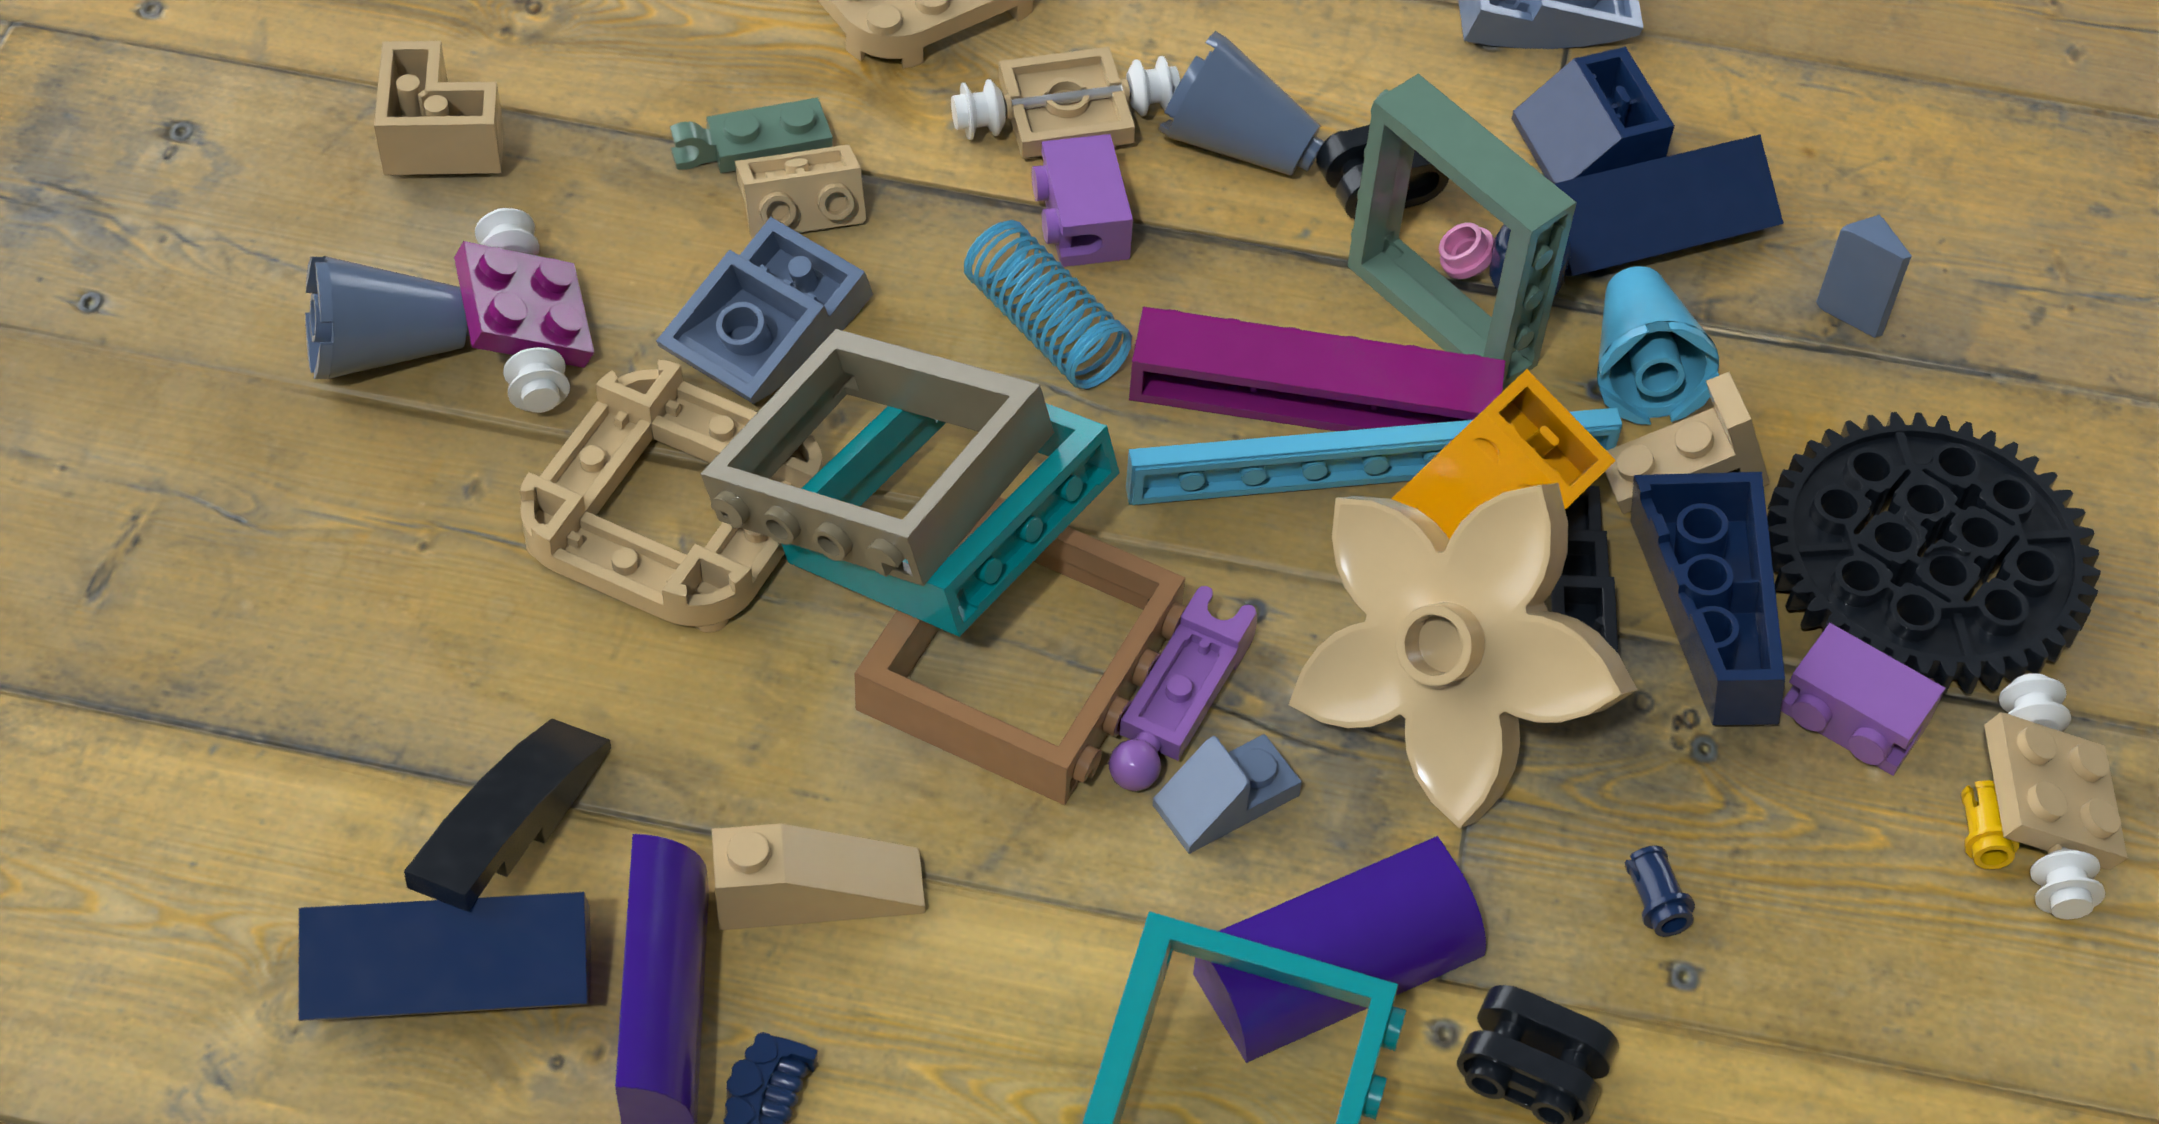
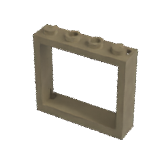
M835 329L701 472V477L711 500V508L715 510L718 520L730 524L732 528H743L771 537L782 544H793L821 553L835 561L843 560L875 570L885 577L890 575L924 586L1052 436L1054 431L1040 384ZM847 394L978 431V434L903 520L770 478ZM904 559H907V560H908V563H905V562H902V561H903Z

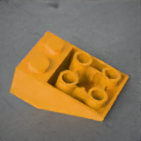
M1526 369L1391 499L1414 507L1436 522L1450 539L1460 522L1477 506L1504 492L1542 484L1559 483L1564 508L1566 509L1616 460L1540 381Z

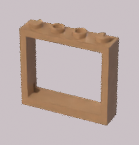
M999 497V498L995 501V503L989 508V510L984 514V516L978 521V523L972 528V530L967 534V536L961 541V543L955 548V550H956V549H957L1006 499H1003V498ZM1068 526L1033 562L1143 609L1059 746L908 679V675L940 628L898 610L854 673L856 710L1065 805L1079 781L1084 783L1087 777L1092 779L1095 775L1102 756L1101 745L1108 734L1113 737H1117L1120 734L1121 719L1131 704L1129 699L1137 686L1141 687L1161 655L1158 653L1166 639H1171L1175 630L1180 625L1181 615L1187 607L1183 605L1185 577Z

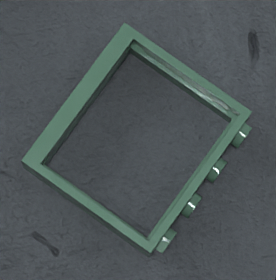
M1420 74L1413 76L1390 91L1385 89L1374 100L1371 107L1370 127L1367 145L1364 150V164L1360 188L1357 193L1358 202L1354 227L1351 232V246L1347 267L1444 351L1476 354L1482 357L1506 360L1503 380L1504 389L1526 369L1530 371L1538 365L1577 202ZM1414 150L1511 229L1492 317L1399 239Z

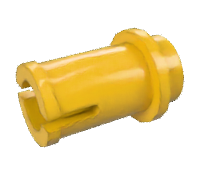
M1977 781L1975 786L1979 801L1975 800L1974 790L1970 785L1966 786L1961 792V800L1965 808L1969 835L1964 842L1965 852L1980 868H2003L2013 862L2020 842L2004 838L1994 781Z

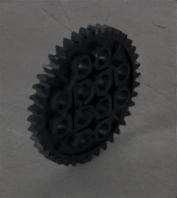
M1891 412L1886 426H1883L1874 415H1867L1863 429L1849 420L1845 422L1841 435L1831 429L1825 430L1821 443L1813 440L1807 442L1803 455L1795 453L1788 470L1783 469L1767 508L1769 510L1767 521L1773 571L1779 572L1775 581V589L1790 591L1785 605L1787 610L1806 609L1800 626L1803 629L1821 626L1824 628V631L1828 624L1832 623L1925 677L1933 678L1934 682L1945 687L1943 694L1947 693L1952 680H1957L1966 694H1972L1979 678L1991 691H1995L1998 689L2004 676L2012 682L2017 677L2024 675L2026 670L2031 673L2040 674L2047 660L2053 663L2059 660L2064 648H2070L2079 631L2082 630L2091 612L2090 608L2098 594V590L2094 587L2101 571L2094 568V565L2100 554L2098 549L2089 546L2095 533L2093 529L2080 526L2086 514L2084 509L2067 508L2073 492L2071 490H2052L2058 475L2055 472L2040 475L2034 472L2039 461L2038 457L2032 456L2022 461L2018 460L2015 456L2019 444L2012 442L2000 449L1995 446L1996 432L1990 430L1978 439L1973 437L1972 423L1967 421L1960 427L1958 432L1951 430L1947 416L1943 415L1940 416L1935 427L1928 426L1926 419L1920 412H1916L1911 425H1905L1897 412ZM1999 568L1996 577H1994V578L1991 579L1989 582H1987V581L1992 577V575L1996 572V570ZM1983 583V585L1979 588V590H1978V591L1975 593V595L1971 598V596H1972V594H1973L1975 588L1979 587V586Z

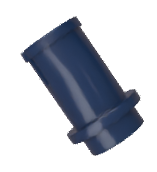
M1648 846L1630 855L1631 860L1625 861V869L1631 876L1644 906V910L1641 913L1644 925L1654 929L1656 935L1661 937L1673 936L1689 928L1694 921L1692 912L1695 909V903L1689 894L1682 893L1668 861L1666 850L1661 846Z

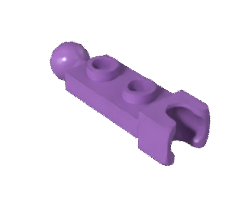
M1201 586L1196 590L1181 615L1180 625L1175 630L1121 719L1119 735L1131 740L1123 741L1113 749L1108 762L1111 776L1120 787L1135 792L1149 788L1157 780L1161 770L1158 752L1179 761L1233 669L1236 670L1252 643L1257 625V612L1252 605L1242 606L1231 619H1216L1208 611V604L1213 596L1212 589L1208 586Z

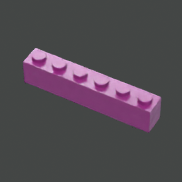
M1143 306L1132 359L1129 400L1330 431L1466 421L1477 417L1502 393L1506 360L1482 357L1476 354L1447 352L1421 348L1415 345H1400L1361 339L1355 336H1340L1306 331L1294 327H1279L1245 322L1234 318L1225 319L1185 313L1173 309L1165 310Z

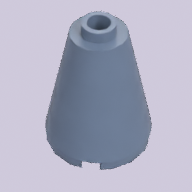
M1215 31L1205 42L1215 49L1213 52L1210 51L1205 60L1197 55L1195 56L1164 112L1174 120L1170 119L1161 123L1158 128L1159 132L1169 138L1290 176L1295 173L1298 167L1308 172L1325 142L1316 137L1321 125L1227 37Z
M327 256L310 257L307 268L306 293L312 294L310 312H305L309 368L311 373H314V379H331L464 347L469 331L459 286Z

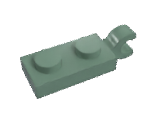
M818 97L707 116V129L694 122H680L670 127L675 147L671 148V153L676 168L681 170L692 169L701 164L716 161L720 173L736 171L735 161L833 147V137Z

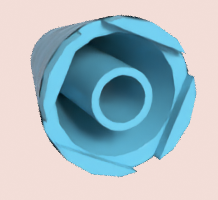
M1644 266L1626 268L1612 277L1605 292L1597 368V383L1603 401L1609 408H1618L1620 418L1636 424L1651 425L1650 418L1668 415L1671 422L1687 417L1704 406L1710 398L1706 381L1719 376L1717 348L1657 271Z

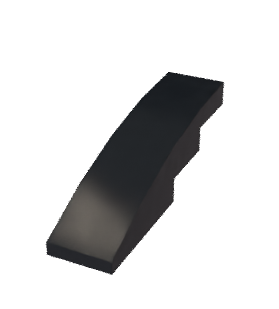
M1589 486L1565 509L1568 520L1567 555L1562 574L1544 603L1549 612H1556L1576 618L1596 630L1618 653L1614 577H1609L1607 531H1602L1600 486Z
M553 718L519 742L493 766L441 822L404 870L407 888L469 912L495 873L508 877L533 840L543 844L546 843L610 751V739Z

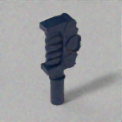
M758 1033L754 1038V1044L745 1050V1059L737 1061L732 1066V1074L727 1080L724 1124H786L785 1122H788L793 1116L791 1108L798 1102L796 1093L800 1092L803 1088L802 1079L809 1071L814 1072L816 1068L818 1050L792 1040L772 1036L769 1033Z

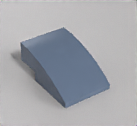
M1458 0L1464 41L1490 46L1521 49L1584 47L1636 37L1640 35L1644 28L1639 0Z
M770 217L740 255L731 250L725 254L656 342L660 348L752 404H755L784 385L835 329L843 331L873 296V292L865 271Z

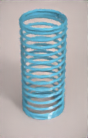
M1014 220L999 222L985 230L974 241L964 260V274L968 280L975 284L979 291H982L986 298L991 300L994 306L999 308L1002 314L1007 316L1021 333H1024L1028 341H1032L1036 349H1039L1045 358H1049L1052 365L1056 366L1062 375H1066L1074 387L1080 389L1095 387L1106 381L1120 368L1131 349L1132 335L1130 331L1126 329L1125 325L1121 324L1120 320H1115L1112 313L1106 311L1104 305L1098 303L1095 296L1089 294L1087 288L1081 286L1078 279L1073 278L1070 271L1065 270L1061 262L1055 260L1053 254L1048 253L1043 245H1039L1037 239L1032 237L1028 229L1020 222ZM1004 230H1007L1006 232H1004V233H1002L1001 235H999L998 237H996V238L985 248V250H984L983 253L981 254L980 258L978 259V262H977V265H976V268H975V271H974V275H973V274H972V265H973V263H974V260H975L977 254L980 252V250L983 248V246H984L988 241H990L995 235H997V234L1003 232ZM1020 233V238H1016L1004 245L994 255L986 268L984 276L979 277L982 262L990 250L1010 234ZM1018 243L1016 250L1001 267L990 273L997 260L1009 248ZM1035 249L1034 255L1025 259L1028 251ZM1043 257L1042 263L1032 268L1036 259ZM1025 265H1027V267L1022 271V273L1019 274L1015 279H1013V277H1014ZM1051 265L1050 271L1041 276L1044 268ZM1036 272V274L1031 278V280H1030L1028 283H1026V284L1021 288V286L1023 285V283H1024L1032 274H1034V273ZM1059 274L1058 280L1048 285L1052 276ZM1007 277L1003 286L996 288L997 282ZM1041 282H1043V283L1041 284V286H1040L1034 293H1032V294L1030 295V293H1031ZM1067 282V287L1055 295L1060 285ZM987 284H992L991 289L987 288ZM1016 284L1011 294L1004 296L1006 289ZM1076 290L1075 296L1063 303L1069 292ZM1050 291L1046 298L1039 302ZM995 292H1000L999 297L995 296ZM1025 292L1018 303L1012 304L1016 296ZM1034 299L1028 310L1020 313L1023 305ZM1084 299L1082 306L1072 311L1077 301ZM1004 300H1009L1007 305L1004 304ZM1043 307L1038 316L1029 321L1031 313ZM1092 307L1091 313L1078 322L1085 309ZM1017 308L1016 313H1012V309ZM1052 314L1046 325L1037 329L1040 321ZM1025 316L1024 322L1020 321V317ZM1101 316L1099 322L1084 333L1093 318ZM1060 323L1054 334L1046 337L1048 330ZM1028 325H1033L1032 330L1028 329ZM1070 330L1062 343L1055 345L1056 339ZM1118 332L1113 345L1103 357L1093 365L1081 371H1076L1079 364L1090 359L1103 347L1111 333ZM1037 333H1042L1041 338H1037ZM1123 334V343L1118 353L1103 370L1089 379L1078 380L1075 378V376L1084 375L1096 369L1105 362L1116 350ZM1081 336L1077 340L1071 351L1063 354L1065 346L1071 344L1074 340ZM1100 339H1102V340L1097 344V346H1096L1094 349H1092L1089 353H1087V354L1085 355V353H1086L1097 341H1099ZM1051 341L1049 347L1045 346V342ZM1059 349L1058 354L1054 355L1053 350ZM1062 358H1068L1065 364L1062 363Z

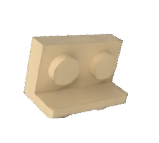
M849 144L735 161L737 182L746 204L748 228L752 238L755 237L770 217L798 233L860 224L866 220L861 167Z

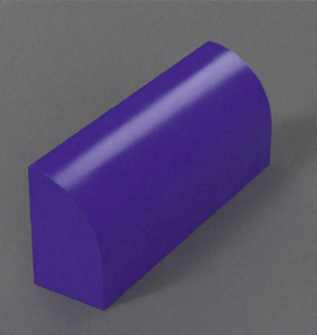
M645 834L632 835L615 1081L621 1124H697L709 901L707 869L703 859L691 848L671 839Z
M1438 836L1219 930V932L1396 983L1398 984L1396 996L1485 956L1486 953L1485 929L1476 899L1463 873ZM1195 957L1193 975L1246 1063L1368 1009Z

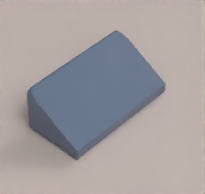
M1880 215L1848 224L1841 229L1816 301L1819 308L1874 338L1883 335L1912 256Z

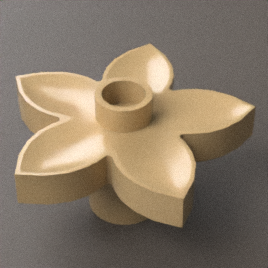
M1559 483L1542 484L1508 491L1477 506L1460 522L1450 539L1437 523L1424 513L1398 501L1362 496L1335 498L1332 542L1336 567L1345 589L1357 606L1366 613L1365 622L1353 624L1335 632L1316 648L1300 672L1289 706L1321 723L1344 728L1372 727L1404 717L1406 719V752L1414 776L1429 800L1458 828L1478 822L1502 796L1516 768L1520 748L1518 718L1537 723H1561L1606 710L1638 690L1619 654L1596 630L1576 618L1556 612H1549L1544 603L1562 574L1567 555L1568 520Z

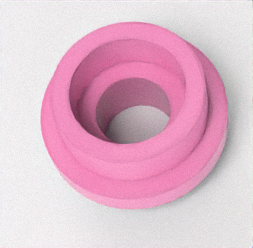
M1467 222L1454 226L1443 236L1439 244L1442 268L1450 277L1455 279H1466L1482 273L1491 263L1495 238L1490 231L1474 223Z

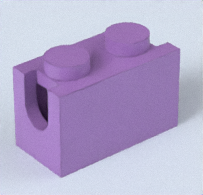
M1111 134L1042 141L1043 165L1032 167V187L1035 200L1045 201L1047 209L1042 210L1044 240L1046 244L1056 245L1059 262H1061L1063 267L1130 259L1133 218Z
M1829 623L1793 672L1789 681L1793 686L1782 700L1781 711L1792 717L1803 728L1818 732L1851 751L1860 761L1875 765L1894 776L1928 727L1945 691V687Z

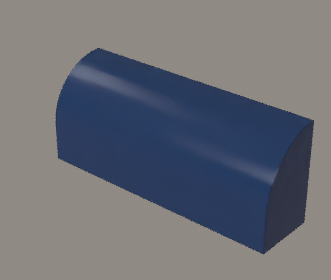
M1760 134L1553 183L1577 202L1568 236L1571 243V257L1566 273L1568 277L1784 224Z
M585 892L481 897L476 900L469 912L439 900L299 908V1021L587 1005L590 1001V905Z

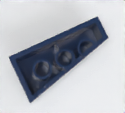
M1762 472L1634 475L1630 522L1712 725L1779 724L1785 672Z

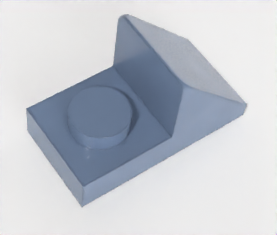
M1265 734L1230 752L1225 749L1216 736H1212L1199 747L1156 794L1152 805L1188 854L1298 797L1302 781Z

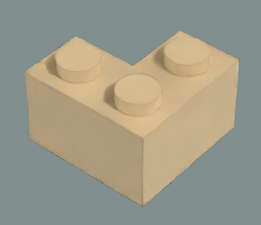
M382 41L374 129L383 175L501 173L504 126L497 82H448L441 41Z

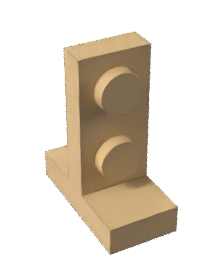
M1730 372L1706 381L1713 408L1607 450L1616 461L1605 471V474L1622 514L1631 511L1634 475L1727 473L1737 469L1738 472H1762L1763 486L1770 484L1752 419Z

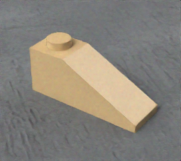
M783 823L712 829L719 930L925 913L920 853L917 847Z

